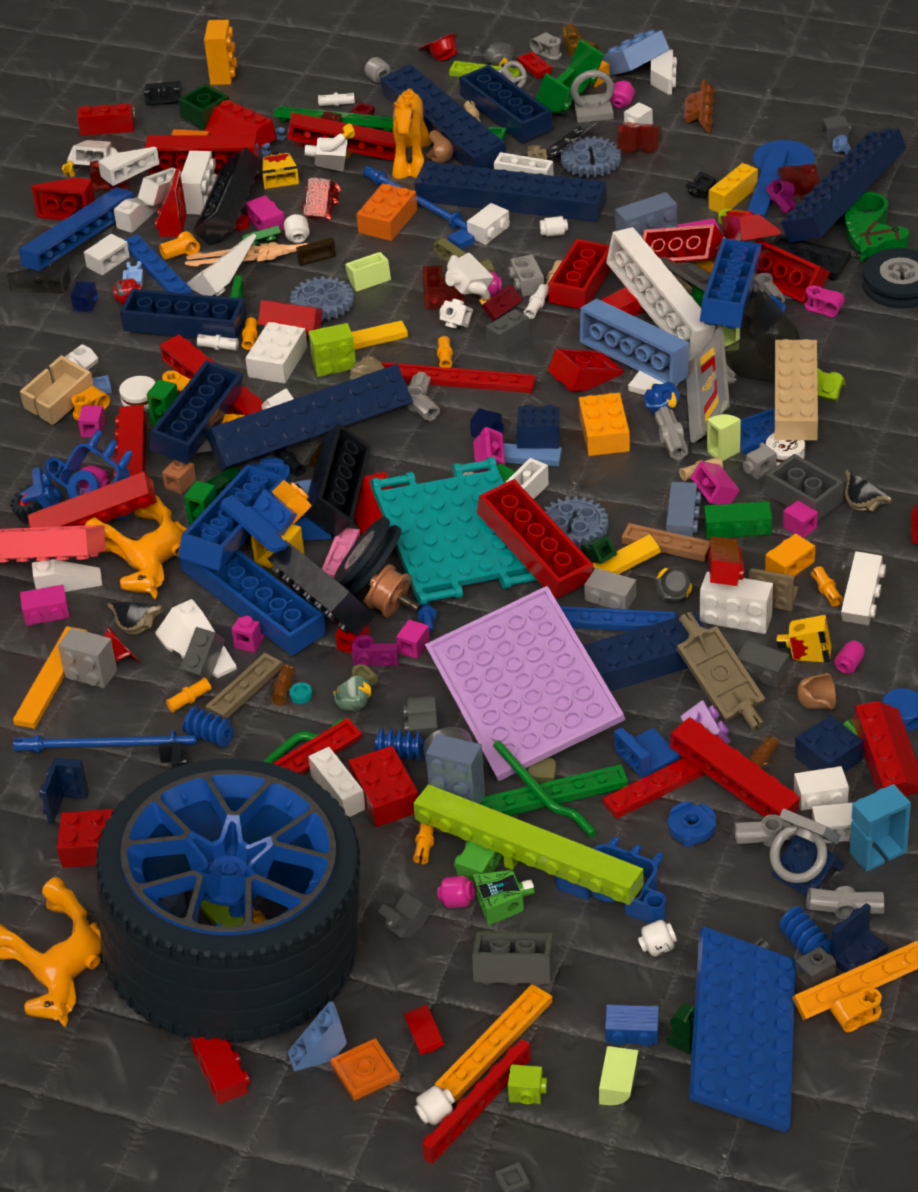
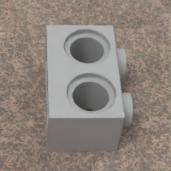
M533 254L510 259L511 267L508 268V274L510 279H513L515 289L519 290L522 297L535 294L539 285L544 284V276Z

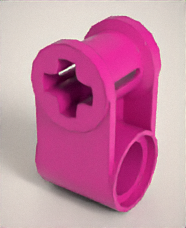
M810 286L806 289L807 301L804 307L809 312L835 317L842 308L845 298L837 291L827 290L819 286Z

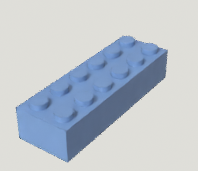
M597 298L581 307V343L662 383L672 382L677 385L688 378L689 342Z

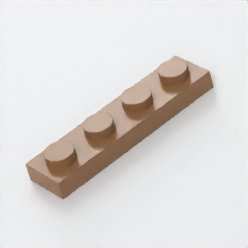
M628 523L621 537L622 544L630 545L650 534L660 547L662 553L705 562L709 553L710 541Z

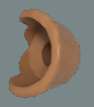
M437 130L431 131L428 138L434 143V146L426 154V157L436 163L449 161L454 152L451 142Z
M825 673L811 676L800 681L797 688V696L803 707L810 710L835 709L836 691L831 674Z

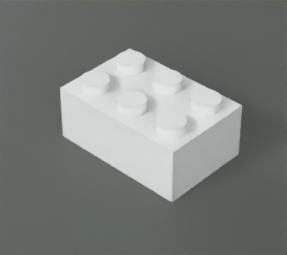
M189 151L181 174L187 214H201L217 178V174L214 173L216 163L215 159H212L211 151Z
M268 322L246 356L248 377L286 383L307 349L305 328Z
M706 572L700 588V621L712 625L766 634L772 618L773 583L746 578L738 580V586L710 583L709 572Z

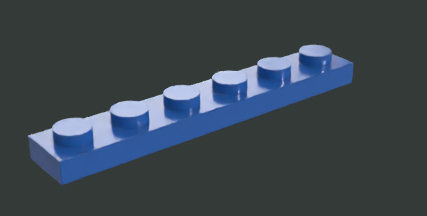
M139 235L125 239L131 257L136 262L141 261L142 268L165 292L193 294L192 289Z

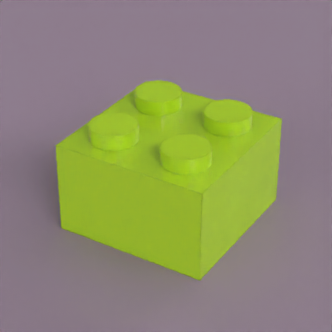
M348 323L308 331L312 363L317 377L344 372L354 368L356 363L354 340Z

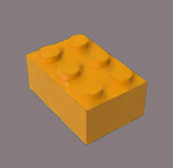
M208 20L204 43L210 85L232 84V79L236 76L237 57H234L236 48L235 42H232L233 27H230L229 20Z
M620 393L579 397V417L588 456L629 452V428Z

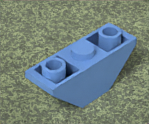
M328 1002L288 1050L287 1053L294 1071L329 1062L347 1044L334 1002Z

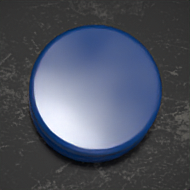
M898 688L885 694L882 703L899 709L906 732L917 729L918 692L911 689Z

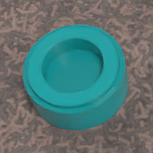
M296 683L289 689L290 699L293 703L305 704L313 697L312 688L307 683Z

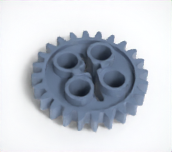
M586 136L585 140L579 138V141L574 140L572 144H569L561 151V164H563V168H567V172L572 171V175L579 173V177L586 175V178H588L590 175H593L596 178L597 174L604 176V172L610 174V170L615 171L616 167H619V162H621L619 146L615 145V142L610 143V139L604 141L603 137L596 139V136H593L592 139H589ZM589 149L592 152V162L594 165H591Z
M322 276L319 280L314 277V281L306 279V284L300 282V287L295 286V291H291V304L323 309L321 322L325 318L328 321L331 320V317L338 319V314L344 316V311H350L349 307H353L354 295L350 284H345V280L339 282V278L332 280V276L328 277V279Z
M567 496L566 501L557 499V504L550 502V507H544L547 515L580 550L581 546L587 542L607 534V529L609 528L608 514L605 513V508H600V503L594 505L593 499L586 502V497L578 500L577 496H575L573 500H570Z

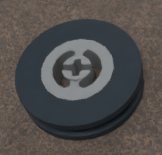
M890 248L879 251L869 257L864 265L862 283L867 296L887 307H917L918 250Z
M385 516L377 519L360 536L336 571L334 579L342 586L345 585V588L352 595L360 591L385 563L400 538L401 528L397 525L389 527L390 520Z

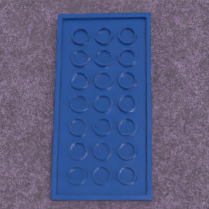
M705 926L699 931L689 1100L784 1133L787 1132L791 1121L794 1001L792 997L794 996L795 959Z

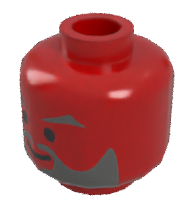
M133 278L118 280L116 285L113 286L115 301H119L121 305H124L131 289H141V285L136 284V280Z

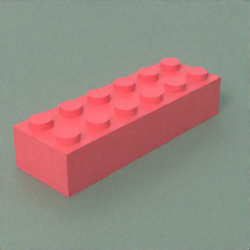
M104 525L0 529V562H9L10 560L24 562L29 561V559L46 561L52 558L68 560L75 557L76 560L97 557L99 552L106 551Z

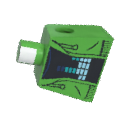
M511 870L473 875L476 897L487 925L522 912L524 910L523 897L535 894L532 880L518 883L514 872Z

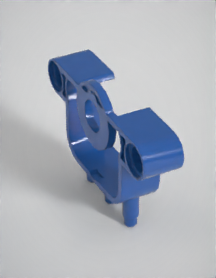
M97 429L88 444H79L74 448L67 461L55 457L49 458L45 463V472L66 487L69 498L72 499L80 496L77 489L78 484L82 480H86L89 483L88 492L99 489L98 479L92 472L86 470L78 471L70 478V475L79 469L89 451L101 456L115 468L116 476L112 483L130 477L126 466L133 453L127 450L119 462L112 457L117 441L111 440L105 451L96 447L102 435V431ZM131 512L128 515L119 516L114 519L125 521L130 517Z
M616 836L608 844L595 846L593 849L643 868V876L649 878L642 888L641 896L634 899L630 905L624 903V913L650 924L658 920L664 921L666 919V897L663 893L656 891L658 886L657 869L662 863L664 855L658 852L652 860L640 856L642 848L639 844H636L630 852L618 848L620 840ZM555 876L556 887L561 891L585 900L590 899L591 892L595 898L601 901L615 902V900L608 896L595 893L588 888L572 884L568 880Z

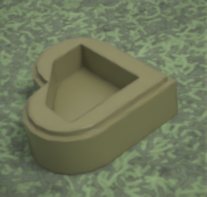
M358 664L352 668L351 677L360 675L369 681L370 686L378 682V676L368 666Z
M546 758L538 762V764L531 765L528 768V772L538 783L553 781L556 776V762L552 758Z

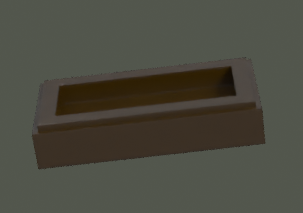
M333 238L296 247L299 266L336 257Z

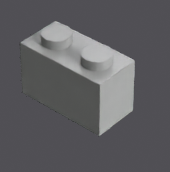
M595 568L584 584L585 601L611 609L628 610L636 597V579Z

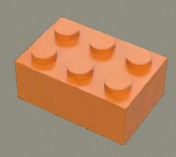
M382 183L356 214L358 233L392 241L418 210L416 191Z

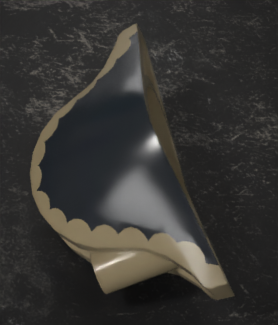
M849 470L845 471L848 479L845 497L852 509L873 513L879 505L892 502V498Z
M135 602L108 603V608L115 614L117 625L130 635H137L146 629H151L153 619L164 610L160 605Z

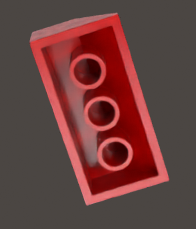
M230 100L223 101L214 108L205 128V131H209V135H257L258 149L262 148V145L277 139L272 119Z
M752 210L726 211V215L721 216L723 235L726 239L745 241L781 234L780 229L761 215L753 214Z
M715 224L647 229L644 230L642 238L658 258L667 257L675 263L711 260L717 256L724 236Z
M758 238L756 239L755 243L762 244L756 275L760 273L771 274L773 283L782 294L804 304L807 301L806 289L808 287L819 286L823 288L830 274L829 271Z
M386 472L376 473L363 478L354 514V519L361 535L377 519L383 517L371 489L370 480L373 478H388ZM389 486V487H383V488H381V490H387V489H393V488H392V486Z
M880 701L856 705L853 723L858 737L863 740V752L876 791L894 784L904 796L918 794V763L899 709Z

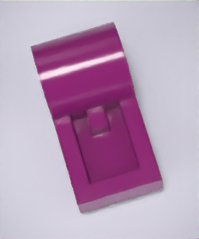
M778 179L773 180L767 186L766 191L770 194V199L781 207L780 210L787 214L797 204L791 198L794 195L795 187L791 182Z
M360 635L352 643L353 666L358 664L366 666H398V644L374 643V639L371 636Z

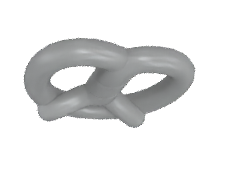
M508 61L502 69L497 70L514 84L519 82L517 86L520 88L527 81L526 70L517 61ZM510 66L517 67L522 76L515 78L508 68Z

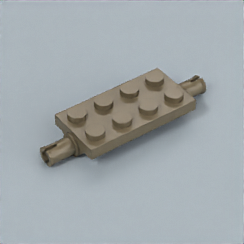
M687 612L688 616L683 614L679 621L689 636L685 642L677 645L676 650L711 703L720 713L724 723L742 715L752 731L756 730V726L758 729L762 727L764 721L755 710V707L764 703L765 697L718 627L704 629V627H700L692 612Z

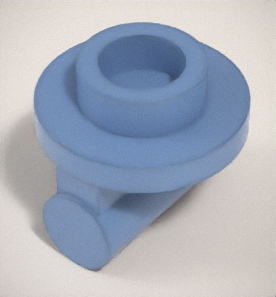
M841 134L833 140L834 152L840 153L843 151L847 155V152L851 150L845 135Z

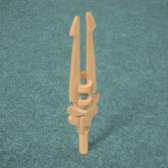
M270 242L269 244H260V246L253 245L250 246L242 261H252L255 259L257 262L266 259L272 260L277 256L296 252V247L308 243L279 245L276 242ZM230 249L205 254L199 252L186 256V258L190 260L227 255ZM219 258L187 261L185 265L198 267L201 264H211Z

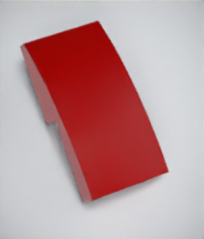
M427 1004L404 1013L420 1055L434 1052L439 1047L444 1046L440 1032Z

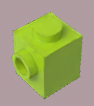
M511 1065L508 1081L509 1102L541 1104L542 1094L547 1093V1078H543L542 1067Z

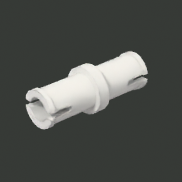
M335 92L332 95H318L319 107L331 105L339 107V105L355 104L354 93L338 94V92Z
M540 284L535 294L529 298V304L523 312L529 319H533L538 310L544 306L548 295L547 285Z
M198 334V347H209L218 351L220 349L238 350V338H226L218 334L216 336Z

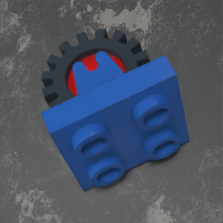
M40 467L32 470L33 484L31 487L28 484L26 489H19L21 492H16L14 494L16 498L11 499V510L24 523L29 521V514L61 503V498H63L59 487H55L52 484L49 474L44 473Z

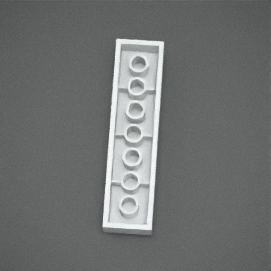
M633 227L613 232L606 263L626 288L638 299L640 305L660 329L690 343V362L701 353L713 338L716 326L700 322L701 308Z

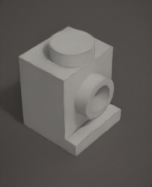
M763 442L760 443L758 449L746 455V462L743 463L744 471L755 479L763 477L776 467L777 453Z

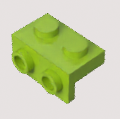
M817 368L818 398L837 402L842 387L845 388L846 385L844 377L839 373L830 372L829 374Z

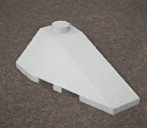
M253 233L230 249L227 255L225 254L214 261L211 266L201 271L186 284L201 295L212 296L215 294V296H219L225 291L224 287L230 283L256 235Z
M190 599L173 607L155 633L166 649L171 652L173 650L181 654V658L184 659L196 627L212 632L215 631L201 609ZM224 645L212 674L216 678L237 669L236 664Z

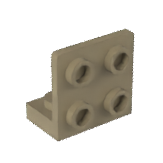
M750 569L749 579L773 583L772 608L787 611L793 610L798 595V587L794 586L793 575Z

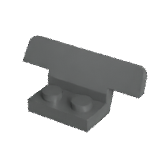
M659 257L668 269L684 278L692 288L697 286L703 291L706 290L710 273L692 262L675 263L667 257Z

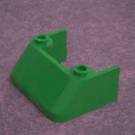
M580 39L569 67L557 79L546 73L535 99L550 109L552 113L567 112L574 101L571 96L573 81L583 72L599 70L605 54ZM592 77L584 80L579 85L578 94L580 95L590 84L593 85L598 78Z

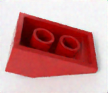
M176 168L163 197L161 207H158V218H155V228L159 230L160 237H178L184 230L187 210L180 168Z
M68 178L31 186L37 218L65 220L95 201L92 179Z
M556 349L548 367V371L554 375V379L566 385V389L572 392L587 391L622 375L624 372L621 367L605 354L596 350Z

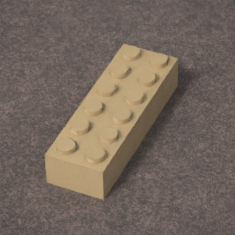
M775 340V440H817V340Z

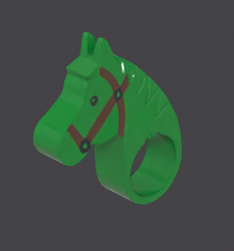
M864 192L845 212V235L851 246L860 252L861 262L885 249L908 248L909 230L907 228H892L886 225L888 201L883 195L874 192ZM862 210H873L876 212L865 213Z

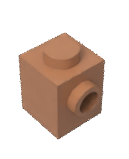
M174 460L162 472L165 488L179 494H183L196 480L194 464L190 462L184 464Z

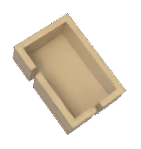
M62 355L49 365L50 372L46 368L20 390L23 407L35 415L39 414L40 418L52 425L74 407L71 402L72 396L86 390L90 386H94L90 371Z

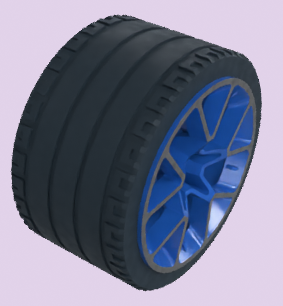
M212 759L181 765L148 779L145 783L136 787L133 792H130L118 804V808L112 811L111 818L107 819L105 827L101 831V838H99L96 852L101 952L107 977L112 981L114 990L118 991L119 997L125 999L126 1005L129 1008H133L136 1014L142 1015L146 1021L155 1024L156 1027L163 1028L167 1032L178 1034L181 1037L191 1038L193 1036L196 1039L204 1037L205 1040L220 1038V1040L227 1039L228 1042L239 1043L276 1036L291 1030L295 1026H300L306 1020L313 1018L317 1012H321L329 1001L332 1002L333 996L339 994L340 988L346 983V977H349L354 957L356 956L360 845H358V836L355 835V827L351 824L350 817L345 815V809L339 806V802L332 798L327 790H324L322 786L314 783L308 777H304L298 772L276 764L250 759ZM194 890L185 918L178 917L159 903L162 897ZM258 895L288 908L287 911L270 920L253 923V899ZM202 899L217 905L229 906L230 916L240 918L244 915V924L236 927H222L221 923H217L216 926L199 924L197 917Z

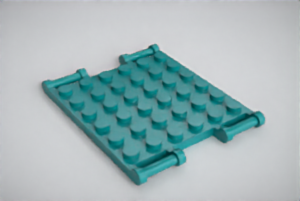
M494 457L462 465L460 463L452 464L453 478L416 484L414 473L411 471L401 476L385 479L373 478L370 480L371 489L382 516L390 520L389 527L397 525L401 528V535L395 548L405 572L411 575L410 585L419 604L426 605L429 601L450 597L455 599L463 597L461 586L499 579L502 588L507 589L511 585L538 581L477 514L479 495L504 484ZM488 468V471L463 476L465 472ZM407 483L408 485L404 487L381 490V488L383 487H389Z

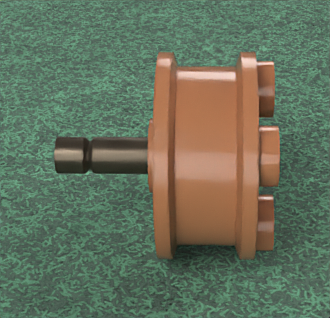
M391 564L385 565L379 575L375 574L370 580L369 585L371 588L364 599V603L370 609L375 607L382 611V616L385 618L392 616L401 604L415 612H418L421 604L406 596L411 584V575L407 573L402 575L396 571L395 566Z

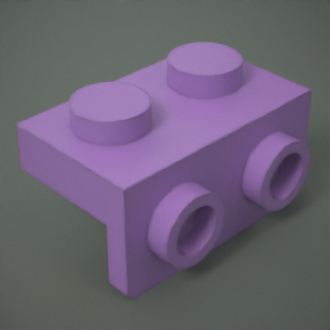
M702 700L680 716L683 722L691 717L696 722L702 723L711 733L721 737L727 744L731 742L727 735L730 731L722 720L719 721L718 717L721 715L714 705L709 707Z

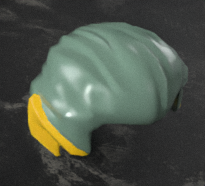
M355 675L339 685L337 692L334 691L333 694L335 704L341 710L347 712H355L364 708L367 705L368 698L371 696L369 681L360 675Z

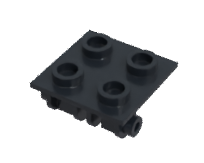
M171 81L145 84V105L179 102L178 99L181 98V82Z

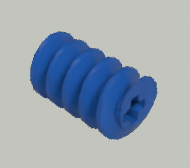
M197 706L191 708L183 721V733L194 735L199 739L219 745L222 748L228 746L234 736V728L231 726L229 718L223 719L221 715L215 717L213 712L208 713L207 710H200Z
M380 728L376 736L374 751L393 746L400 759H405L408 756L409 760H414L417 756L418 761H422L425 738H421L420 731H417L414 738L412 737L411 730H408L404 737L401 729L398 730L395 736L393 729L390 728L388 734L385 735L384 728Z
M795 906L785 913L780 921V931L786 935V938L792 942V945L798 949L799 953L804 956L819 946L826 953L831 951L832 940L827 939V934L822 932L819 926H816L815 921L810 919L809 914L804 912L802 907Z

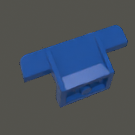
M263 489L253 506L246 507L233 495L221 501V508L270 552L276 553L287 548L289 544L280 536L285 535L297 514L269 489Z

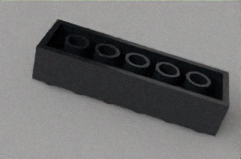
M246 147L221 166L193 232L209 246L215 241L219 242L225 233H231L236 228V221L242 214L240 211L246 204L245 199L250 195V188L255 183L254 178L260 172L259 167L262 161Z
M339 423L323 437L308 491L309 498L307 501L312 506L304 513L310 520H313L334 536L341 534L353 522L371 450L370 445Z
M285 540L289 544L287 548L273 553L268 558L274 565L271 569L282 577L284 582L300 596L305 597L312 606L316 607L324 616L326 615L335 625L337 624L343 632L347 634L350 631L357 636L374 616L345 587Z

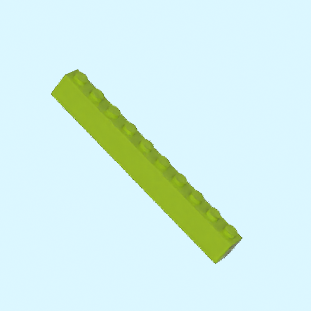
M430 784L426 786L413 803L415 820L422 824H428L443 832L458 836L465 841L473 842L485 849L503 854L507 858H513L530 867L538 868L550 875L568 880L572 884H578L595 893L608 896L615 901L630 905L644 885L643 868Z

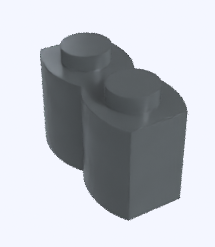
M435 695L407 698L408 705H403L404 718L408 719V721H404L405 735L408 730H411L412 737L415 738L417 731H420L421 738L426 740L432 733L438 730Z

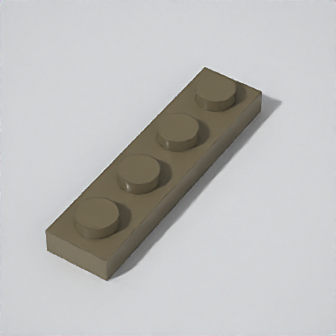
M267 653L262 654L205 706L207 712H213L215 717L221 715L223 719L231 716L283 668L282 661Z

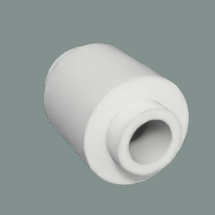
M563 216L540 220L541 236L565 235V231H568L567 219L563 220Z

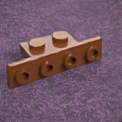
M706 79L701 82V90L691 93L685 98L684 119L687 123H690L699 118V122L705 131L710 133L713 124L712 114L714 113L715 90L712 84H708Z

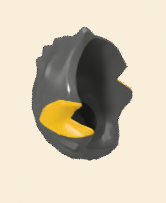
M503 42L493 43L485 50L484 60L495 66H502L508 61H516V50H514V47H511V44Z
M665 567L656 577V589L663 602H680L688 598L692 591V579L683 567Z

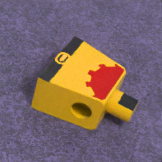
M273 152L270 156L263 158L262 175L264 189L299 184L298 169L289 153L280 154L279 152Z
M826 615L791 621L789 634L777 635V647L791 648L794 660L830 662L832 645Z

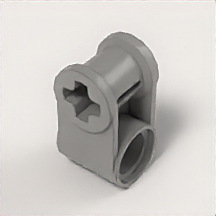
M545 32L530 40V48L535 54H539L551 61L559 60L562 57L559 47L561 40Z

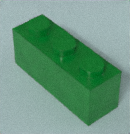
M769 501L705 505L704 525L706 539H710L711 536L731 538L772 535V515Z

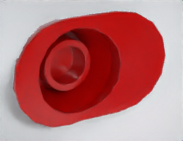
M450 34L435 42L420 47L418 50L430 51L437 60H447L457 53L455 39L458 35Z
M106 625L108 630L102 636L111 638L115 661L117 662L132 656L140 663L122 644L111 627Z

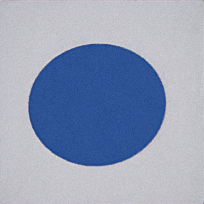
M791 140L768 142L760 146L753 155L755 165L762 170L770 147L787 148L788 156L781 175L801 173L810 168L815 160L814 153L808 146Z

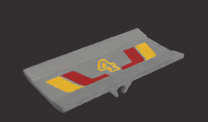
M718 325L713 338L701 353L689 362L686 387L690 441L693 443L707 435V419L721 415L724 410H728L730 407L728 384L736 381V378H734L736 374L726 365L723 325Z

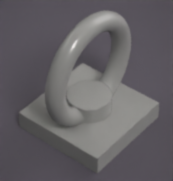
M599 70L586 71L577 76L573 81L571 96L574 100L573 106L577 123L614 119L610 102L614 92V83L605 72ZM588 78H600L606 83V93L579 96L578 94L579 85Z
M782 809L779 818L792 826L783 829L774 838L770 848L771 865L776 874L785 881L791 883L808 882L819 875L827 860L825 840L838 844L841 835L823 824ZM793 835L815 843L817 847V859L814 865L803 873L789 872L780 861L781 846L786 839Z

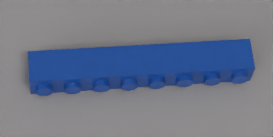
M115 187L19 248L21 266L40 271L116 222L114 209L124 200L134 198V192Z

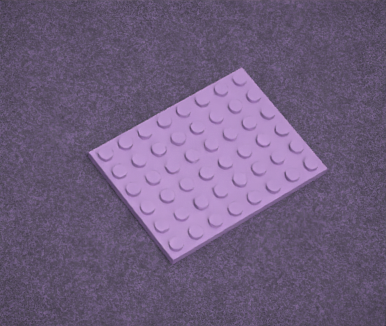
M548 586L425 644L428 653L478 744H482V752L498 781L516 773L493 747V744L498 740L505 745L524 768H527L625 720L619 705Z

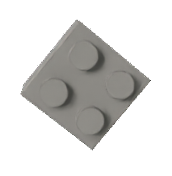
M71 628L58 645L65 678L105 688L117 672L111 638Z

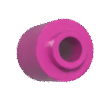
M854 640L844 644L834 660L835 666L840 672L851 674L856 670L864 657L865 649L863 645Z

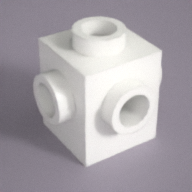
M452 299V302L445 300L444 305L440 308V320L446 322L445 326L457 329L458 325L468 328L473 309L463 305L464 302L457 299Z

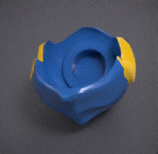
M672 382L652 384L650 389L646 390L643 400L646 408L654 415L660 407L675 408L680 393Z

